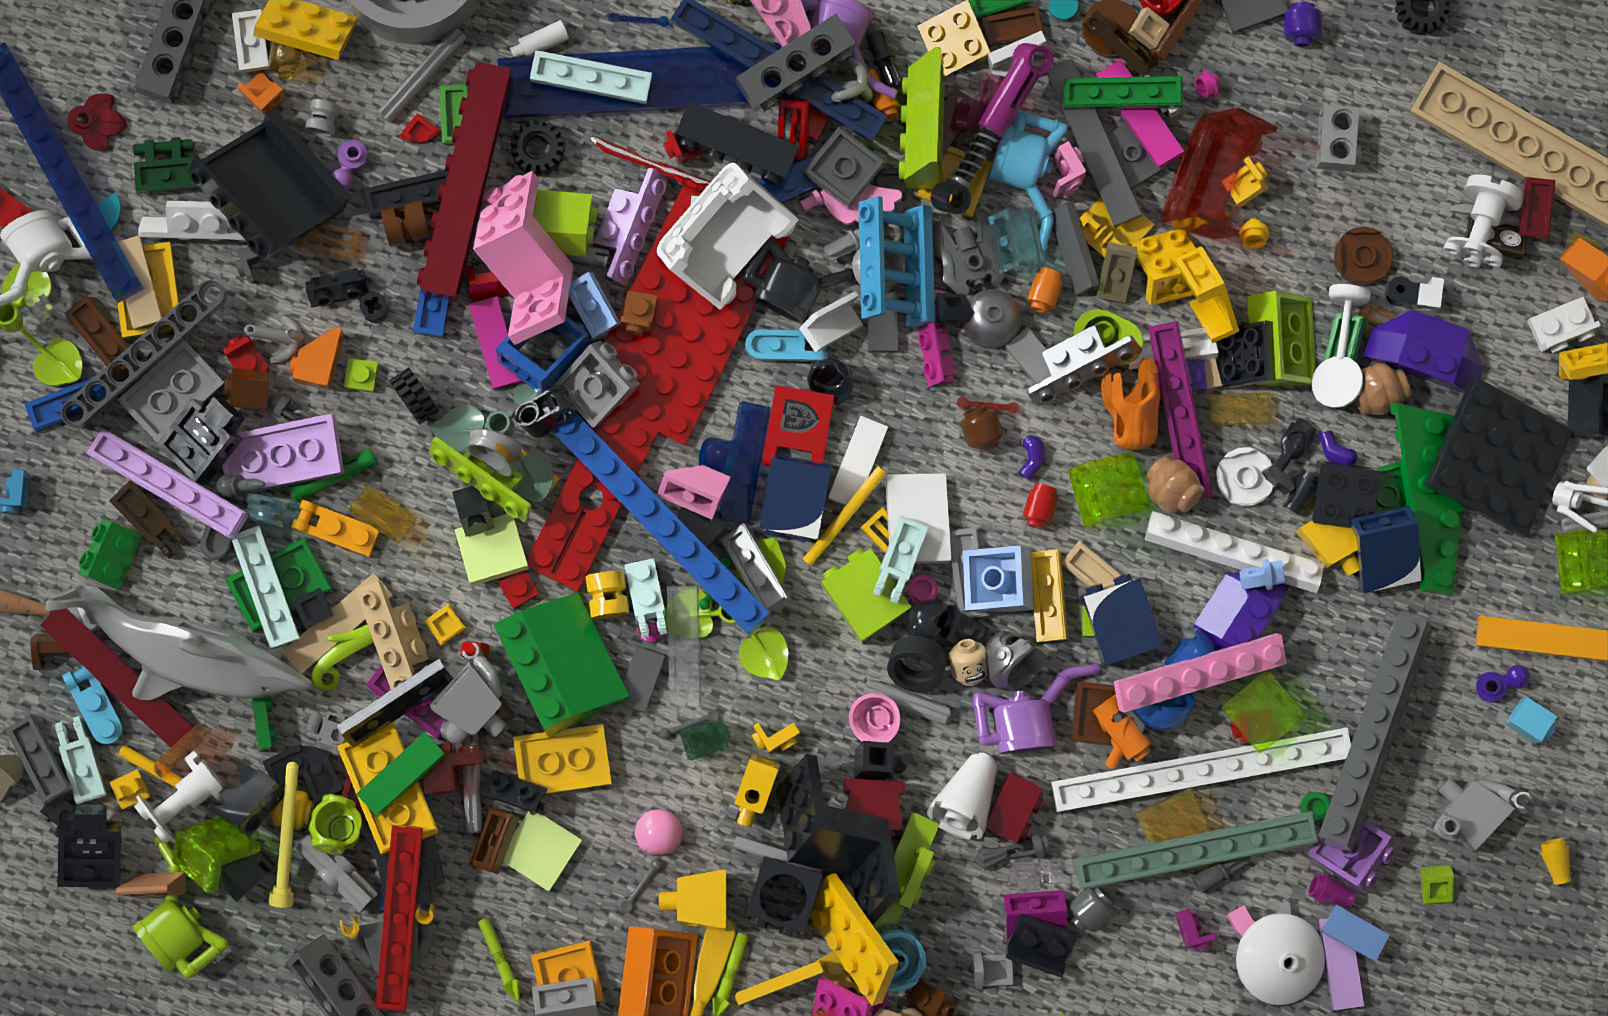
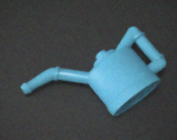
M1019 111L1013 126L1009 127L1004 138L998 142L988 180L1027 191L1040 215V220L1042 219L1037 250L1046 252L1054 217L1053 211L1048 207L1036 183L1038 178H1043L1044 173L1050 174L1053 163L1048 161L1049 155L1067 133L1068 127L1057 119H1048L1032 114L1030 111ZM1025 125L1051 131V134L1045 139L1043 136L1024 131Z

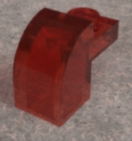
M448 741L437 745L445 753L446 757L423 777L424 794L437 795L460 792L458 767L487 764L486 751L477 750V745L459 747V752L456 753L455 743Z

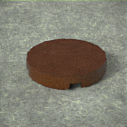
M1101 0L1093 4L1086 12L1082 23V36L1085 43L1097 55L1106 58L1120 57L1111 53L1105 47V42L1100 37L1091 36L1083 24L1093 12L1098 10L1113 25L1117 23L1128 33L1138 15L1135 9L1124 1ZM1128 33L1133 39L1138 41L1135 37Z
M1363 226L1349 230L1340 238L1335 246L1333 258L1335 267L1342 278L1351 284L1367 286L1377 283L1386 276L1392 267L1394 254L1391 243L1381 232L1375 228Z

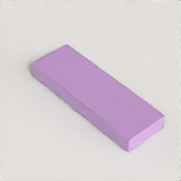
M1328 918L1319 919L1321 940L1325 950V965L1332 1010L1364 1006L1356 951L1322 933L1321 930Z

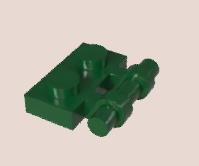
M173 137L171 141L155 142L152 139L144 140V143L133 144L134 156L145 155V161L134 162L137 194L196 189L197 186L192 182L187 172L193 157H182L183 151L194 150L193 139L181 140V137ZM172 152V159L156 160V154Z

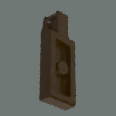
M1098 10L1093 12L1083 24L1091 36L1100 37L1105 42V47L1111 53L1119 55L1127 62V67L1133 73L1144 77L1158 65V60L1117 23L1113 25Z

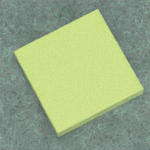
M508 514L492 518L495 528L480 534L465 536L462 527L455 529L471 586L529 569L515 520Z
M528 811L512 836L503 862L550 892L582 840L544 815H531Z

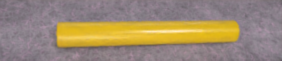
M123 745L118 753L120 757L175 788V785L183 779L126 745Z

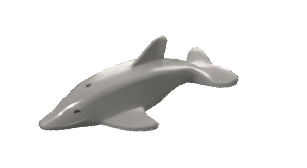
M86 585L73 587L68 592L46 601L45 610L49 611L71 607L83 608L92 614L102 630L114 643L141 663L142 672L132 691L133 697L139 700H151L183 686L219 696L263 699L276 696L282 692L308 690L313 685L300 672L256 647L244 636L221 621H215L213 625H205L176 617L137 615L120 607L99 588Z

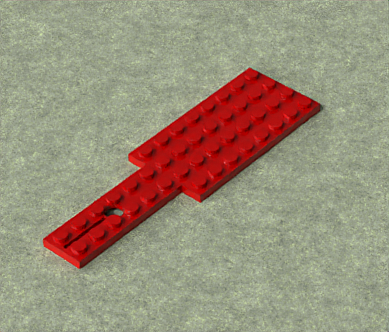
M685 184L630 291L657 296L651 332H643V335L630 334L620 324L610 330L604 342L611 344L616 349V358L622 365L627 364L636 371L637 377L635 379L640 385L622 405L617 406L598 427L592 430L636 475H638L658 434L683 446L686 445L757 304V301L753 299L756 288L743 280L744 270L747 269L751 259L733 279L737 285L735 298L729 304H725L720 310L669 270L658 256L657 247L659 242L690 207L691 197L700 196L702 193ZM771 235L784 250L790 235L781 238H775ZM768 252L758 272V276L764 278L771 262L775 259L770 252ZM626 299L617 315L619 321H621V316H623ZM577 459L526 560L529 569L576 592H579L586 578L585 576H587L622 506V503L579 459ZM589 487L597 488L603 495L602 504L593 510L585 509L579 501L581 492Z

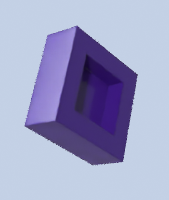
M1204 360L1187 361L1193 392L1206 391L1207 382Z

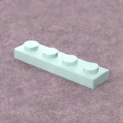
M537 50L535 51L530 75V82L647 104L652 80V73Z
M258 525L239 532L232 542L270 649L273 650L300 640L260 526Z

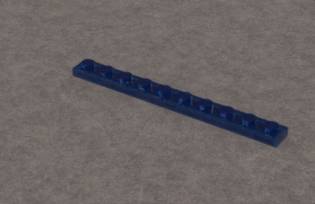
M5 42L1 43L0 95L117 303H120L143 290L144 287Z

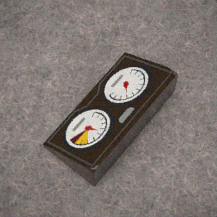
M1472 218L1468 219L1465 238L1470 237L1475 222ZM1502 225L1492 226L1486 244L1497 249L1505 257L1521 260L1525 255L1526 237H1519V229Z

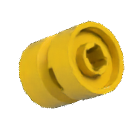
M606 571L585 576L587 592L593 596L589 601L591 619H605L629 614L627 596L622 594V591L626 589L624 571ZM612 595V600H605L604 596Z

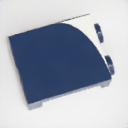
M773 454L759 529H765V534L782 537L783 533L795 535L794 539L803 542H812V538L819 539L832 465Z
M1409 506L1351 519V528L1357 538L1359 571L1356 572V579L1363 593L1377 592L1386 588L1422 581L1419 527Z
M1130 573L1113 578L1114 584L1103 587L1102 583L1085 588L1086 593L1079 596L1081 602L1084 603L1100 651L1098 652L1100 661L1106 666L1163 646L1141 579L1136 576L1131 578Z

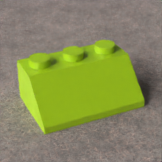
M1277 290L1247 296L1249 324L1265 320L1273 321L1276 380L1255 385L1267 387L1312 385V378L1316 370L1312 297Z

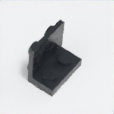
M1316 461L1315 472L1318 474V482L1312 516L1314 523L1351 528V519L1375 514L1380 470L1373 467Z

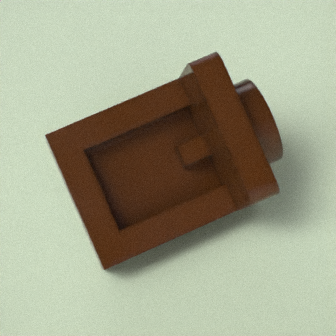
M919 980L913 986L903 1007L914 1008L922 1013L923 1016H954L958 1000Z

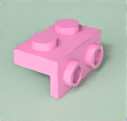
M1068 141L1058 147L1053 160L1063 176L1062 179L1057 181L1053 191L1055 199L1062 195L1066 199L1076 194L1080 190L1079 186L1083 183L1082 181L1086 174V170L1082 165L1084 158L1077 147L1072 148Z

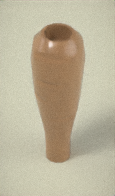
M0 589V612L46 617L52 613V611L45 610L46 604L38 603Z

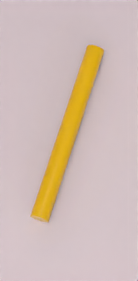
M877 466L803 557L807 564L812 566L886 476L887 473Z

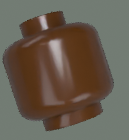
M983 405L963 414L965 418L961 420L960 427L970 448L980 447L981 452L998 446L996 441L1003 436V429L995 410L987 409Z

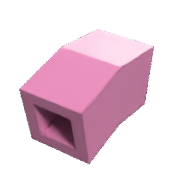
M1245 905L1226 914L1234 931L1240 937H1243L1247 929L1255 923Z

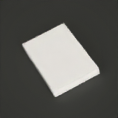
M946 473L887 474L885 483L889 543L901 515L928 526L915 564L950 563L951 546Z

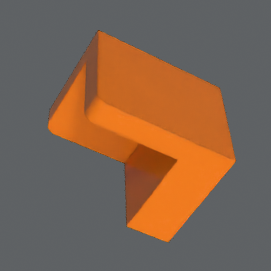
M261 72L246 86L242 83L237 85L239 92L264 117L286 97L283 89L275 82L272 83Z

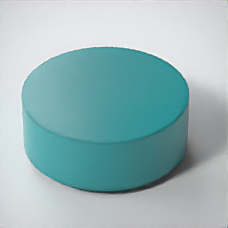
M1050 0L1048 4L1050 15L1055 20L1061 22L1071 20L1078 9L1077 0Z

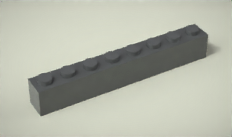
M1402 613L1397 615L1318 835L1326 846L1351 854L1354 852L1432 634V630L1426 620Z

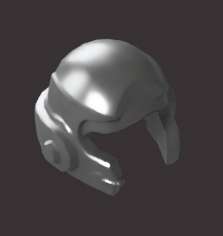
M1005 630L994 635L986 645V663L990 681L997 688L1004 691L1018 690L1027 685L1039 673L1048 657L1043 648L1032 647L1029 639L1024 640L1020 635L1009 633Z

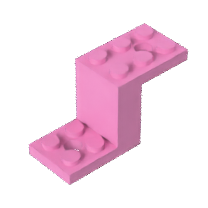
M533 171L523 176L518 175L511 179L510 182L498 188L493 187L484 194L473 248L476 254L514 297L508 338L514 345L565 321L573 264L533 217L539 178Z

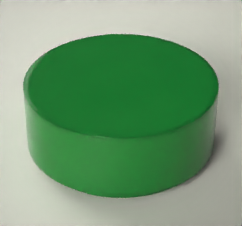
M1320 792L1309 793L1301 800L1300 812L1312 811L1315 823L1321 822L1325 819L1330 800Z

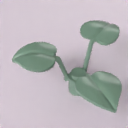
M545 366L541 368L544 371H546L550 366ZM523 381L519 382L514 390V400L519 406L540 395ZM462 405L450 410L441 419L431 424V429L436 437L461 455H464L468 450L469 434L472 430L480 428L491 429L511 437L515 431V423L512 418L515 417L516 411H508L507 414L503 411H494L488 416L485 423L484 415L476 407ZM531 451L525 457L520 452L517 455L519 460H514L510 463L513 469L523 475L522 482L513 492L525 500L536 503L543 502L549 495L553 485L554 471L552 463L540 451Z

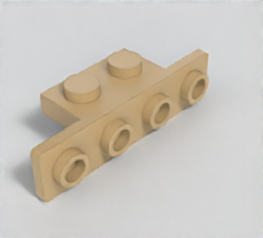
M379 580L357 588L356 594L390 689L392 690L400 682L415 675L412 665L428 660L425 643L421 639L416 625L415 615L411 611L409 603L392 608L383 582Z

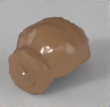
M1376 363L1361 370L1364 384L1354 403L1362 415L1386 414L1391 411L1390 404H1404L1406 400L1411 398L1410 383L1402 369L1394 370L1386 363Z
M1162 456V458L1155 461L1146 475L1149 481V497L1164 512H1188L1198 503L1205 491L1199 482L1197 474L1184 461L1172 459L1170 456Z

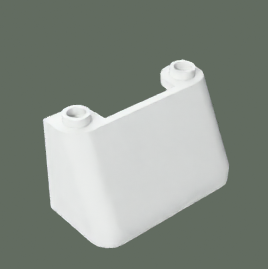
M730 163L719 172L662 238L657 247V254L669 270L721 310L725 304H729L736 296L737 285L733 280L771 235L775 238L790 235L799 219L735 163Z

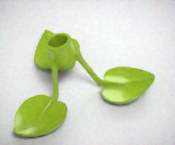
M19 262L6 276L2 284L1 294L9 291L14 284L20 268ZM31 272L25 288V294L16 301L0 306V329L2 328V330L8 333L19 330L41 352L33 361L34 375L41 383L48 386H62L75 383L81 378L83 373L82 357L76 346L64 338H53L45 349L23 326V316L19 310H22L24 305L30 308L42 305L49 298L52 291V283L47 272Z
M775 538L759 540V545L782 583L786 575V562L778 540ZM736 568L737 577L744 581ZM687 589L680 592L664 608L666 626L674 633L689 639H701L709 635L714 626L711 617L720 616L727 623H736V621L721 606H719L718 610L711 611V599L709 609H700L699 601L705 598L706 593L698 589ZM767 626L762 628L757 634L753 632L750 635L752 638L742 642L739 648V660L745 670L755 676L780 680L785 674L788 665V646L784 636L777 629Z

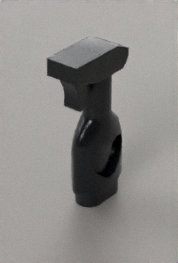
M1298 418L1296 422H1291L1281 438V455L1276 463L1262 470L1265 479L1285 495L1292 492L1295 488L1293 477L1297 471L1292 470L1287 475L1284 471L1291 460L1304 456L1314 441L1313 435L1316 432V429L1302 418Z

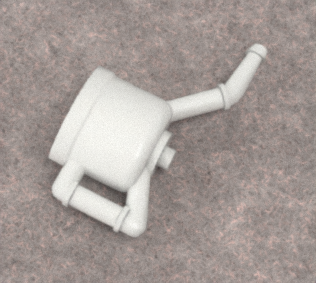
M38 210L17 218L2 230L0 237L19 262L20 268L10 290L0 295V306L16 301L25 294V288L31 272H54L61 267L64 260L93 259L98 255L95 243L89 239L82 229L79 220L69 216L57 221L51 211ZM65 230L71 232L80 245L79 248H73L71 241L64 232Z

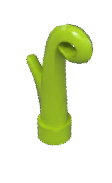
M368 625L350 632L328 636V641L341 643L327 652L313 669L312 681L318 690L323 692L334 690L340 683V674L333 665L374 643ZM323 674H331V681H322Z

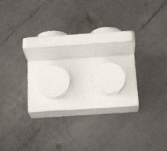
M1584 297L1527 320L1541 352L1551 350L1552 354L1568 348L1567 342L1576 338L1579 343L1596 336L1594 331L1601 327L1599 320L1594 321Z

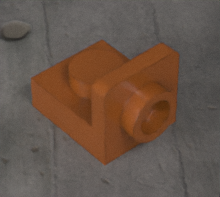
M628 290L623 316H621L620 321L621 327L626 328L627 333L643 335V332H651L657 296Z

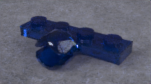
M746 401L739 402L732 439L728 441L710 437L705 439L701 446L698 465H704L731 477L721 501L718 516L720 519L750 524L771 407Z

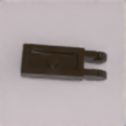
M130 480L109 500L148 542L154 543L168 559L174 556L172 549L159 539L166 530L178 544L184 546L188 542L172 526L174 523L133 481Z

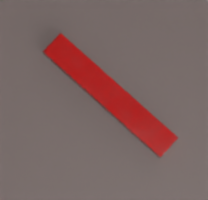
M392 825L375 1009L406 1011L423 827Z

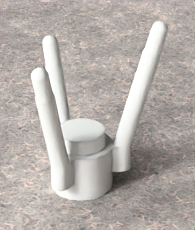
M1565 481V483L1560 482L1554 491L1552 499L1553 504L1558 506L1557 512L1569 516L1583 527L1596 533L1598 529L1571 509H1578L1582 501L1608 507V500L1583 494V492L1608 495V488L1574 484Z

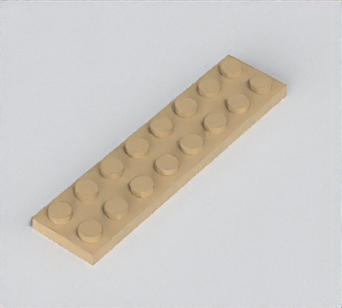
M1440 61L1438 62L1410 109V115L1523 180L1525 177L1556 180L1554 198L1608 228V158Z

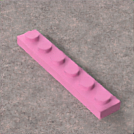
M1275 633L1214 651L1198 658L1177 662L1113 681L1119 711L1128 712L1285 665L1287 661L1282 635Z

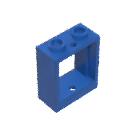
M566 314L565 321L552 328L573 344L546 371L519 352L530 338L514 345L507 336L496 347L498 363L539 394L552 387L590 345L589 332L586 327L578 321L573 322L566 317Z

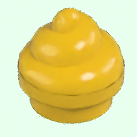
M1251 218L1241 227L1239 232L1240 240L1247 248H1262L1269 238V228L1260 220Z

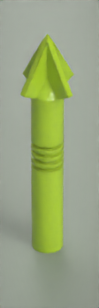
M489 917L482 919L478 922V925L494 961H496L495 964H497V969L504 983L502 989L519 1003L520 981L515 979L508 961H506L507 959L504 958V952H502V947Z
M737 934L726 967L728 969L725 970L727 971L725 972L726 975H724L725 978L722 979L717 997L712 998L714 1016H720L730 1005L728 999L734 984L733 980H735L736 971L739 969L749 936L745 934Z

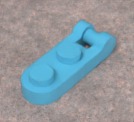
M759 329L751 332L746 338V352L754 360L816 363L819 360L828 359V352L825 351V348L816 353L815 351H805V341L807 339L800 330Z
M81 665V669L74 673L69 671L63 674L62 677L96 741L106 745L119 741L123 735L124 728L103 684L83 665ZM88 679L91 687L82 691L78 683Z

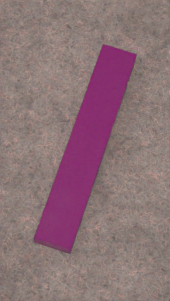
M1179 321L1150 326L1148 329L1155 364L1159 371V385L1174 459L1184 461L1197 474L1200 484L1205 489L1200 499L1213 497V491Z

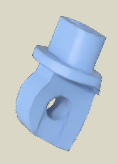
M1264 559L1262 567H1250L1239 572L1242 589L1265 585L1267 590H1272L1273 585L1285 583L1284 568L1281 560L1269 562L1268 559Z

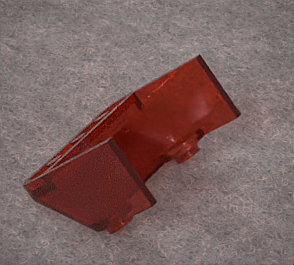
M1239 107L1200 117L1193 128L1164 204L1161 222L1173 228L1215 240L1236 237L1239 231L1231 227L1230 214L1224 211L1242 160L1256 155L1262 145V135L1276 133L1278 127Z

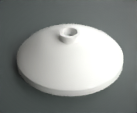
M1277 913L1265 916L1253 923L1240 940L1236 955L1238 975L1244 987L1261 1001L1274 1005H1286L1297 1002L1306 997L1321 979L1325 965V950L1322 940L1311 924L1295 915ZM1290 957L1292 960L1291 965L1285 968L1284 961Z

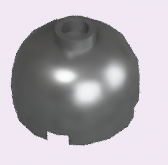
M988 289L978 292L968 301L972 315L970 321H962V325L972 343L984 349H998L1016 337L1021 327V312L1017 302L1011 295L1001 290Z

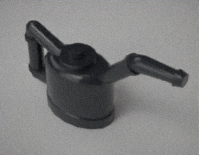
M772 236L752 257L743 275L744 282L756 288L753 299L769 310L799 324H804L807 321L821 289L847 281H857L853 269L849 267L843 271L818 278L813 274L814 270L808 266L810 262L802 257H799L798 260L790 259ZM768 252H770L775 259L771 262L764 278L758 276V272Z

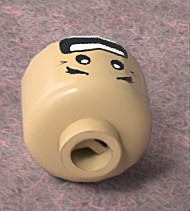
M971 639L961 640L957 645L953 646L949 652L952 677L966 686L977 685L982 682L988 675L986 647Z

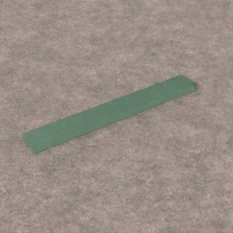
M1312 811L1075 858L1074 862L1079 888L1082 890L1316 843L1319 840L1314 814Z

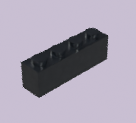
M690 101L675 133L676 141L679 142V146L692 152H695L696 149L707 153L706 156L715 162L722 163L725 160L735 163L747 174H750L752 171L762 175L761 179L772 185H778V182L786 184L799 153V146Z

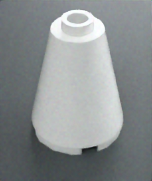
M985 753L971 755L933 800L927 813L931 820L936 817L940 821L939 828L956 837L970 840L972 835H977V839L983 836L998 769L994 759Z

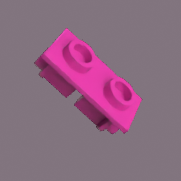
M932 322L918 329V343L923 353V372L927 378L928 387H932L940 382L942 384L953 383V377L956 376L953 357L942 356L943 351L951 350L948 329L941 327L940 324L935 325V322Z

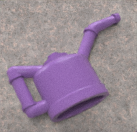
M801 0L805 13L809 10L814 12L809 23L811 29L837 13L856 42L855 48L852 50L853 55L850 58L859 60L865 67L868 75L867 85L873 91L895 99L898 91L872 78V74L869 73L859 50L867 27L875 14L874 11L854 0ZM817 44L822 49L821 54L825 56L830 53V48L827 44Z
M1099 664L1068 668L1061 673L1059 672L1057 678L1041 699H1034L1032 695L1026 696L1025 691L1014 692V697L1009 699L983 692L974 693L972 708H974L978 732L976 736L979 739V743L983 746L997 745L999 754H1014L1057 747L1050 706L1071 680L1100 673ZM986 706L995 708L994 717L997 733L989 732Z

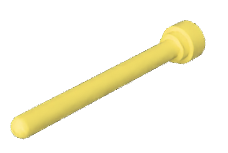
M289 762L286 766L277 883L269 893V905L279 908L292 907L294 901V892L291 891L292 887L289 886L299 769L296 762Z

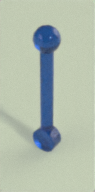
M617 13L608 14V21L652 23L659 24L661 27H667L670 22L666 16L650 18L625 16Z

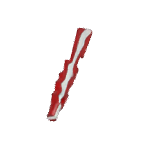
M596 136L591 137V140L605 153L659 171V174L674 178L679 183L694 189L704 191L711 183V181L666 163L654 162L641 157L637 152Z

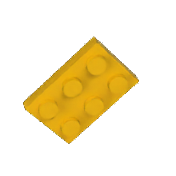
M269 0L254 26L253 36L339 60L356 27L357 17L300 0Z
M171 242L143 245L162 317L179 303ZM111 250L122 338L141 337L152 326L137 330L133 329ZM170 326L164 327L160 334L174 332V329Z
M604 724L565 729L549 738L545 732L513 737L519 779L547 788L545 794L612 785Z

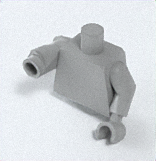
M472 643L476 648L475 655L468 656L464 650L462 651L463 656L468 661L467 665L430 704L431 709L436 714L446 719L441 725L440 731L442 737L451 743H460L469 734L474 736L481 727L495 737L506 725L495 714L502 705L499 700L502 689L498 674L486 657L483 656L482 649L476 643Z
M1448 778L1438 788V791L1449 803L1440 812L1442 816L1435 823V832L1440 837L1446 839H1453L1458 836L1469 851H1475L1515 809L1512 805L1515 804L1522 814H1526L1528 810L1521 806V803L1525 800L1534 803V800L1529 793H1518V791L1501 783L1487 780L1471 781L1462 789L1451 778Z

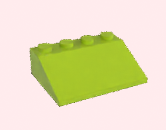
M934 47L908 67V77H903L902 94L907 95V105H902L901 123H906V133H901L900 151H905V161L899 162V179H904L906 189H933L936 184L942 182L945 72L941 47Z

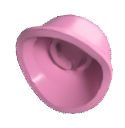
M870 693L861 696L852 704L849 711V724L854 735L860 741L888 743L899 730L901 721L900 711L897 704L890 697L879 693Z

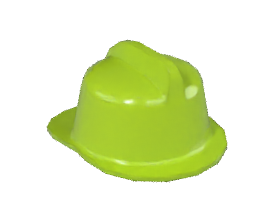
M1101 309L1089 310L1082 314L1075 323L1074 335L1095 325L1106 348L1128 336H1133L1141 349H1143V337L1138 327L1129 320L1109 311ZM1141 353L1136 355L1131 361L1120 363L1118 365L1121 366L1132 363L1139 357Z

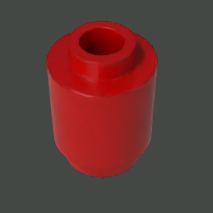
M1034 483L1033 489L1029 490L1022 518L1027 520V526L1043 529L1044 525H1051L1058 501L1056 488Z

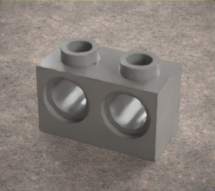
M1323 105L1319 113L1316 169L1351 172L1355 164L1360 163L1361 146H1357V135L1362 134L1363 117H1359V107ZM1338 118L1345 120L1348 124V129L1341 130L1337 128L1334 120ZM1332 148H1342L1346 153V158H1337L1333 154Z

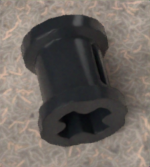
M370 292L365 294L360 300V310L365 319L370 323L377 324L388 317L389 308L381 294ZM378 302L381 308L380 311L374 310L373 314H371L368 306H374Z

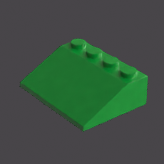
M578 592L521 610L493 624L548 738L630 698Z

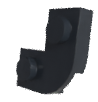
M297 745L262 761L268 775L281 787L285 786L287 764L289 762H296L299 767L298 779L304 777L315 803L321 802L326 794L335 795L344 789L330 759L325 753L315 747Z

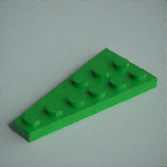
M1393 403L1390 404L1391 414H1395L1397 430L1394 432L1396 442H1400L1402 454L1400 468L1406 504L1411 508L1419 527L1422 581H1419L1420 588L1424 592L1450 596L1453 595L1463 506L1424 484L1454 416Z

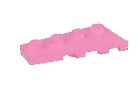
M750 0L781 47L786 46L811 30L801 0Z

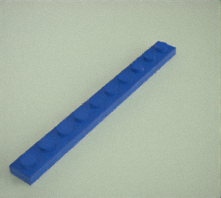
M577 413L572 421L552 431L749 636L771 616L769 611Z

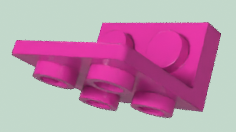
M821 977L817 983L812 1016H874L880 1008L886 1009L889 991H887L882 1003L872 1006L865 995L860 997L833 981Z

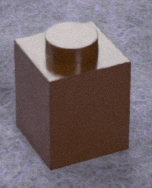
M232 368L231 378H225L224 396H229L230 407L266 410L269 386L268 371Z

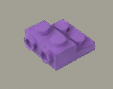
M1365 820L1353 854L1326 846L1318 838L1319 842L1314 844L1307 855L1333 872L1336 877L1362 892L1365 887L1370 889L1375 884L1379 876L1376 870L1382 862L1385 864L1390 862L1396 849L1393 848L1395 842L1390 835Z

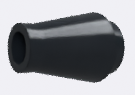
M1302 469L1300 474L1296 473L1293 482L1295 488L1289 493L1284 507L1300 515L1301 511L1316 496L1318 477L1305 469Z

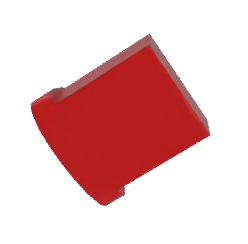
M474 265L466 266L469 294L473 302L495 296L509 295V291L492 272L475 274Z

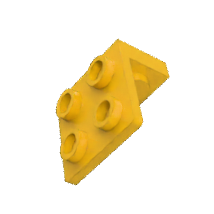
M1181 228L1130 241V246L1137 247L1136 259L1148 276L1145 298L1150 306L1194 295L1175 261V258L1196 249L1184 229Z

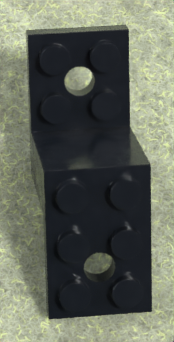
M805 754L784 781L780 782L776 792L781 811L780 822L783 825L784 848L786 849L787 860L790 863L851 876V886L854 890L855 901L871 924L874 925L900 896L888 820L824 805L817 756Z

